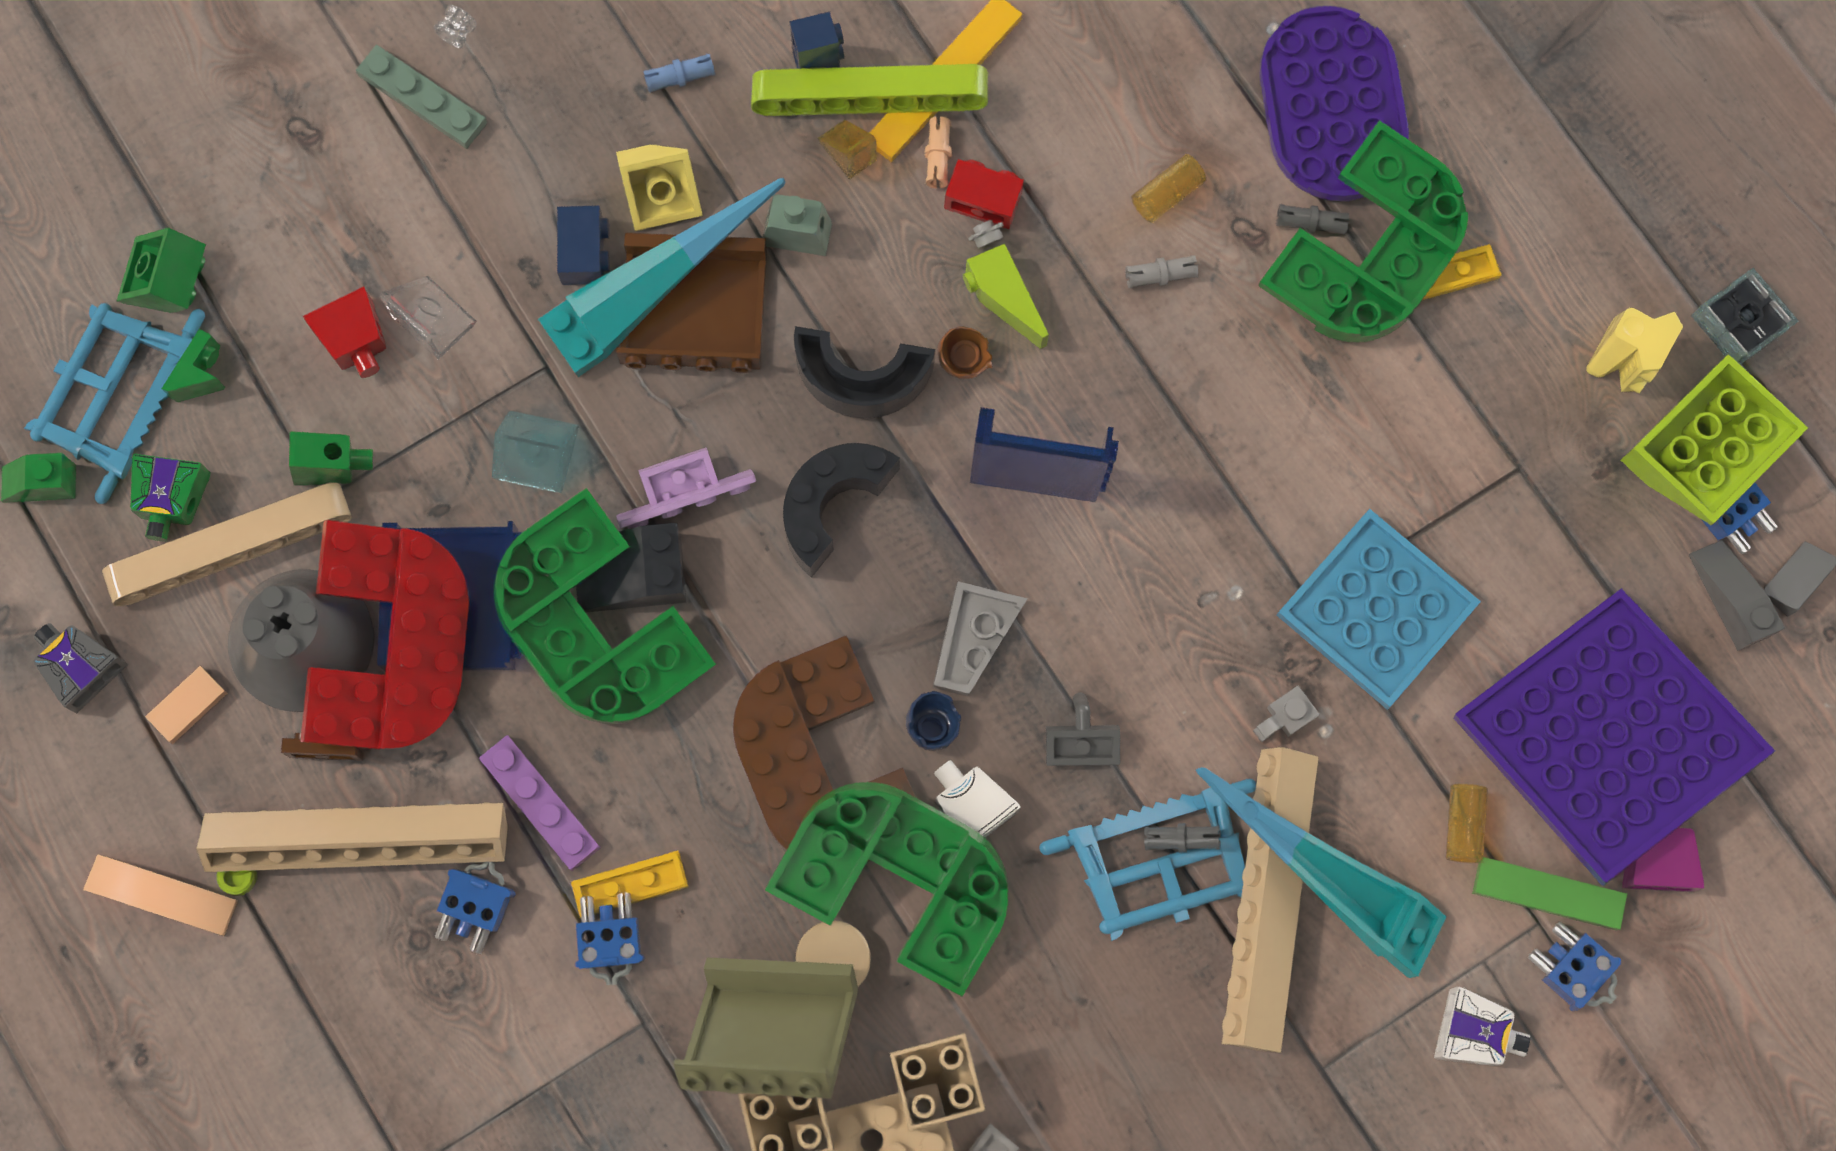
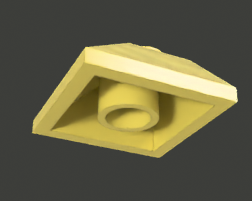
M646 145L616 152L635 231L703 216L687 149Z

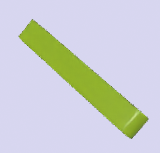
M978 64L759 70L752 76L751 109L756 114L763 116L980 110L988 104V71L985 67Z

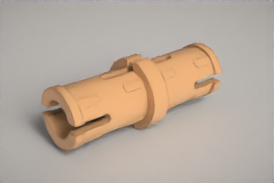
M940 116V125H937V117L929 120V145L925 147V157L928 159L926 185L937 189V181H940V189L948 185V160L952 158V150L949 146L951 121L946 117Z

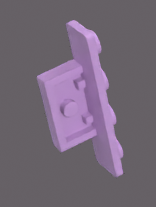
M705 447L638 470L650 504L616 515L620 528L627 526L628 529L645 526L649 523V518L662 515V518L678 515L683 512L682 507L693 503L697 507L710 504L717 500L716 495L728 491L730 495L745 492L750 489L749 484L756 482V478L750 469L717 480L709 453Z

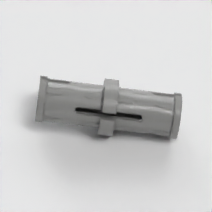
M1192 255L1166 261L1164 258H1157L1154 263L1126 266L1125 275L1126 278H1129L1127 281L1128 288L1159 283L1160 286H1163L1172 280L1198 277V265H1194L1197 262L1196 257Z

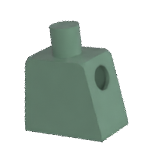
M776 194L773 195L767 212L762 238H765L767 247L826 256L832 221L824 204L820 201Z

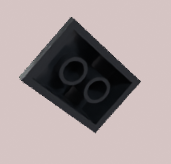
M678 524L647 525L619 531L630 547L576 585L577 602L585 613L686 603L681 533Z

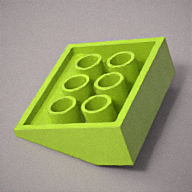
M1728 354L1621 461L1646 485L1708 524L1713 525L1808 427Z

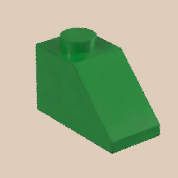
M63 453L27 454L2 466L1 501L3 503L76 499V464Z

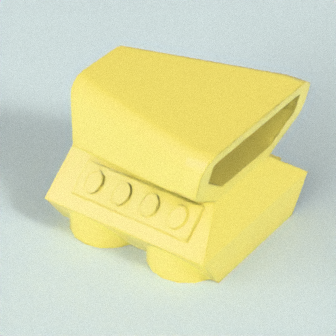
M1628 308L1612 320L1587 365V372L1595 377H1603L1619 369L1621 392L1634 391L1639 394L1646 383H1650L1661 369L1683 328V324L1675 312L1653 319L1634 308Z

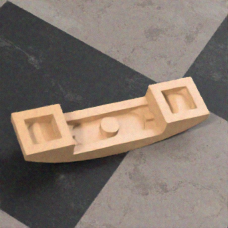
M98 854L83 889L222 936L226 933L238 900Z

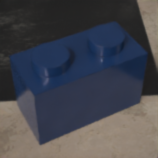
M830 12L789 21L792 54L797 69L840 68V60L845 59L842 47L844 38L840 24H833Z
M600 206L557 207V273L562 285L589 284L604 276V272L610 271L609 251H604V239H609L610 237L609 219L603 218Z

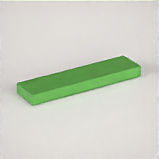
M1486 857L1479 858L1472 892L1475 895L1616 931L1621 929L1627 893Z

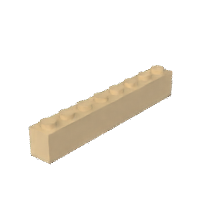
M1284 747L1262 749L1257 763L1258 777L1253 799L1309 833L1318 756ZM1250 829L1247 837L1248 852L1246 866L1242 874V897L1237 912V935L1232 949V972L1227 987L1229 994L1227 1010L1222 1024V1044L1256 1051L1281 1053L1303 880Z
M503 803L206 813L203 818L197 851L205 872L500 862L505 859L508 824Z

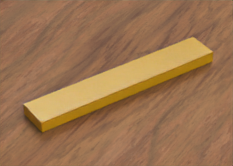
M991 0L932 65H981L1022 20L1023 13L1006 0ZM937 112L887 113L865 137V142L892 163Z

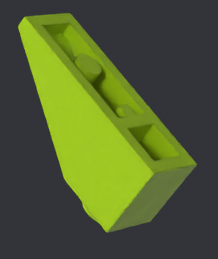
M1000 245L967 259L966 273L962 275L970 293L975 292L980 303L1038 348L1046 347L1049 334L1006 245Z

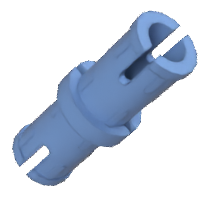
M710 54L684 61H679V59L672 60L673 64L643 71L649 93L679 84V87L686 86L688 81L715 75Z

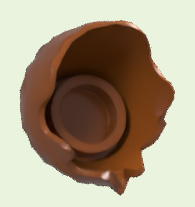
M965 326L952 328L939 341L937 347L939 363L951 376L959 379H971L979 376L988 368L992 369L993 367L992 355L988 352V339L973 328Z

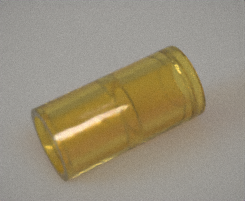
M1184 154L1131 196L1133 205L1146 221L1153 223L1205 183V172L1192 156Z
M1473 784L1450 785L1445 859L1463 863L1483 862L1487 787Z

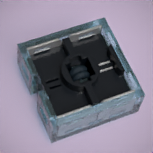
M1754 268L1732 282L1724 291L1721 290L1691 315L1726 357L1729 354L1740 365L1747 362L1799 322Z

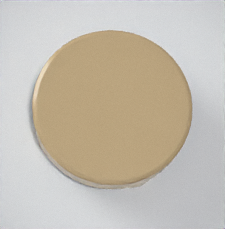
M833 921L831 926L824 922L819 923L804 934L797 947L796 962L853 964L859 987L869 972L871 956L868 943L861 932L845 922Z

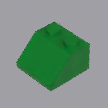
M171 228L136 236L117 301L127 305L168 313L187 310L196 295L194 285L197 275L202 271L205 264L203 254L206 244Z

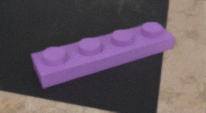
M508 735L479 757L480 761L571 871H574L601 848Z

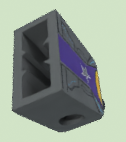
M51 623L42 626L34 635V639L44 648L34 658L35 666L59 702L76 714L128 666L123 659L73 625L60 633Z

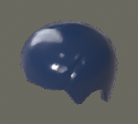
M937 691L923 693L910 705L906 715V729L910 738L918 747L928 751L947 748L958 737L961 715L957 712L953 705V699L949 695Z

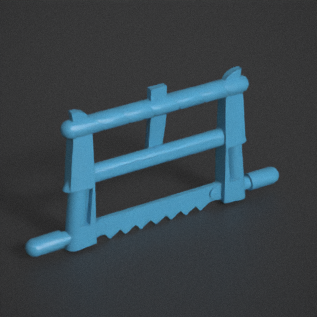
M107 303L100 304L98 308L91 304L89 309L91 321L70 360L65 362L59 359L53 371L61 376L38 419L28 422L24 429L31 431L30 437L33 441L39 442L46 439L72 453L77 460L84 457L109 472L104 476L95 493L94 498L97 503H107L119 482L118 478L124 479L127 476L132 465L131 456L134 450L144 444L141 437L150 432L147 426L156 421L153 414L162 409L160 402L168 398V395L161 388L205 319V313L201 309H195L191 312L180 336L151 327V322H143L112 312V307ZM104 327L126 336L105 378L82 369ZM142 343L168 355L119 448L114 450L89 439L139 344ZM76 381L96 388L98 391L74 433L53 424V421Z
M1245 779L1231 785L1244 794H1249L1256 790L1257 783L1253 779ZM1211 787L1201 791L1199 795L1189 796L1181 794L1179 800L1168 798L1166 804L1155 802L1153 808L1142 806L1140 812L1129 810L1127 816L1116 814L1114 820L1103 818L1101 825L1074 828L1068 831L1069 836L1062 835L1043 841L1039 846V850L1043 855H1051L1070 849L1071 846L1075 847L1088 876V879L1084 880V882L1090 887L1103 918L1099 925L1100 931L1103 934H1110L1111 941L1120 937L1124 929L1172 914L1175 922L1178 923L1190 919L1188 909L1236 894L1238 897H1242V874L1245 865L1239 844V833L1234 834L1228 804ZM1204 808L1211 827L1220 826V849H1188L1187 853H1172L1108 874L1097 841ZM1221 855L1230 881L1182 896L1174 869ZM1161 873L1168 900L1120 915L1112 888Z

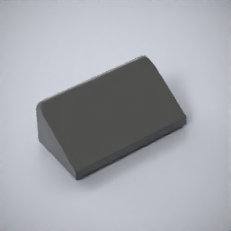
M1805 541L1763 590L1769 596L1774 606L1786 616H1790L1801 608L1836 567V557Z

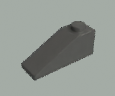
M1723 540L1689 554L1737 651L1767 639L1785 629L1769 596Z

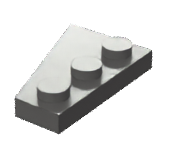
M958 581L933 688L968 696L1028 598Z

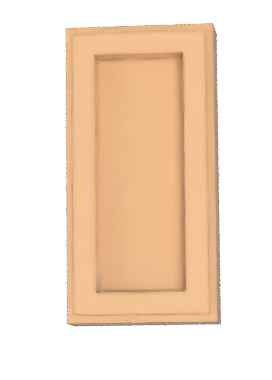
M199 666L145 717L170 743L174 744L228 693L202 666Z

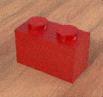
M958 159L945 194L944 209L983 222L992 220L994 225L1003 222L1004 226L1002 228L1009 230L1022 195L1024 180L1011 171L1000 170L998 172L986 168L983 163L976 160L964 161Z

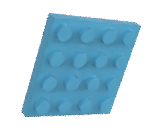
M1369 509L1276 616L1388 710L1481 601Z

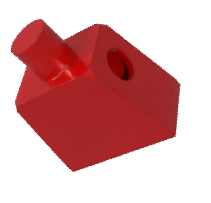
M364 286L303 315L305 322L341 370L355 365L361 378L370 377L380 370L374 355L384 351L386 344L374 303Z

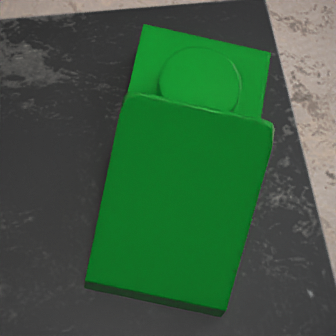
M199 329L161 389L172 400L182 402L222 391L226 388L218 378L205 372L207 368H211L216 363L221 347L212 335Z

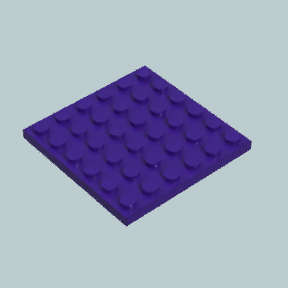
M1622 588L1455 713L1453 718L1602 886H1605L1775 752L1771 745Z

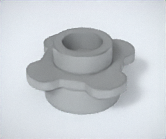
M989 220L973 227L975 234L968 238L969 241L974 240L977 248H981L1003 238L1000 227L1004 226L1003 222L994 225L993 221Z

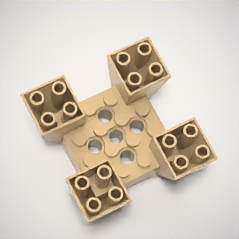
M961 1034L890 1053L899 1093L826 1112L823 1100L819 1097L805 1098L802 1096H768L765 1094L739 1093L752 1151H866L861 1145V1136L869 1129H875L883 1136V1145L878 1151H954L946 1121L985 1111L966 1035Z

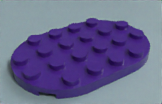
M1318 6L1304 9L1281 22V25L1266 42L1261 56L1259 75L1270 145L1275 161L1281 171L1294 185L1313 196L1332 201H1350L1363 198L1364 196L1339 180L1338 177L1379 120L1408 140L1409 129L1397 60L1388 38L1378 26L1374 28L1368 22L1359 18L1361 14L1335 6Z

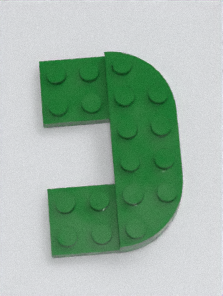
M1380 120L1338 177L1339 180L1395 217L1359 267L1302 228H1299L1258 285L1315 324L1314 330L1339 341L1367 342L1376 340L1392 333L1403 325L1454 257L1463 241L1468 224V212H1466L1463 199L1464 191L1452 171L1437 158Z
M585 488L526 529L512 542L504 554L496 573L494 601L503 628L560 704L577 716L593 722L607 724L624 723L650 713L715 666L716 663L674 606L656 617L614 649L610 647L569 590L626 551L630 546L589 490Z
M876 782L852 783L836 788L821 797L804 816L801 825L770 878L765 891L831 926L868 859L933 894L900 951L897 962L963 997L999 935L1006 918L1008 879L1003 862L994 847L985 837L971 827L914 796L887 784Z

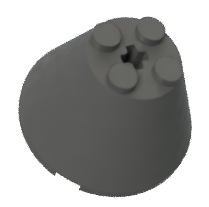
M291 570L263 581L243 599L230 625L228 654L237 679L257 700L275 709L289 712H304L308 668L315 667L365 673L373 655L375 633L365 602L359 599L317 595L318 570Z

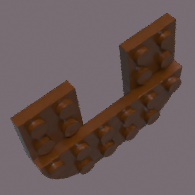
M847 635L785 661L779 662L778 660L771 663L757 673L747 684L735 709L733 735L738 755L767 826L776 842L784 851L787 850L808 810L821 797L833 790L809 730L874 704L873 696ZM903 767L869 781L896 787L915 797Z

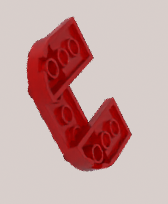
M325 520L323 522L316 594L393 604L386 674L315 667L308 668L300 742L369 749L401 748L420 742L443 725L453 711L460 693L469 609L468 589L463 572L451 553L438 541L424 533L407 528L393 529Z

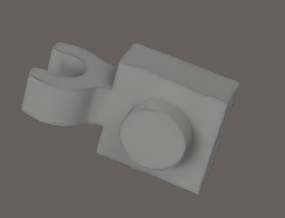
M1298 685L1267 707L1272 716L1259 724L1253 732L1261 742L1280 729L1289 737L1320 714Z

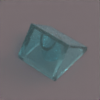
M509 410L495 432L492 478L562 493L579 426Z

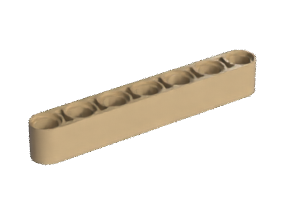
M328 483L114 562L103 568L102 573L113 605L126 606L323 532V522L325 520L349 522L352 516L341 485L339 483Z

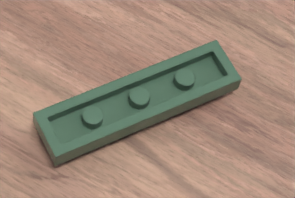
M377 44L356 69L360 78L466 149L487 125L486 118Z

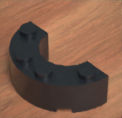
M795 326L794 331L796 362L803 383L821 404L845 416L877 418L897 412L910 404L922 392L933 372L936 349L900 343L896 356L887 365L874 371H858L845 366L836 358L831 347L830 332Z
M846 443L817 453L796 472L785 495L783 521L789 549L798 565L811 578L834 551L833 540L825 532L821 523V516L827 503L837 494L851 489L866 490L879 496L900 470V457L875 445Z

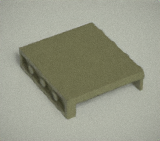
M707 958L703 969L708 985L685 1059L674 1060L673 1063L680 1089L694 1092L717 1091L731 1094L751 1093L768 1096L785 1095L802 1096L805 1098H832L858 993L853 964Z

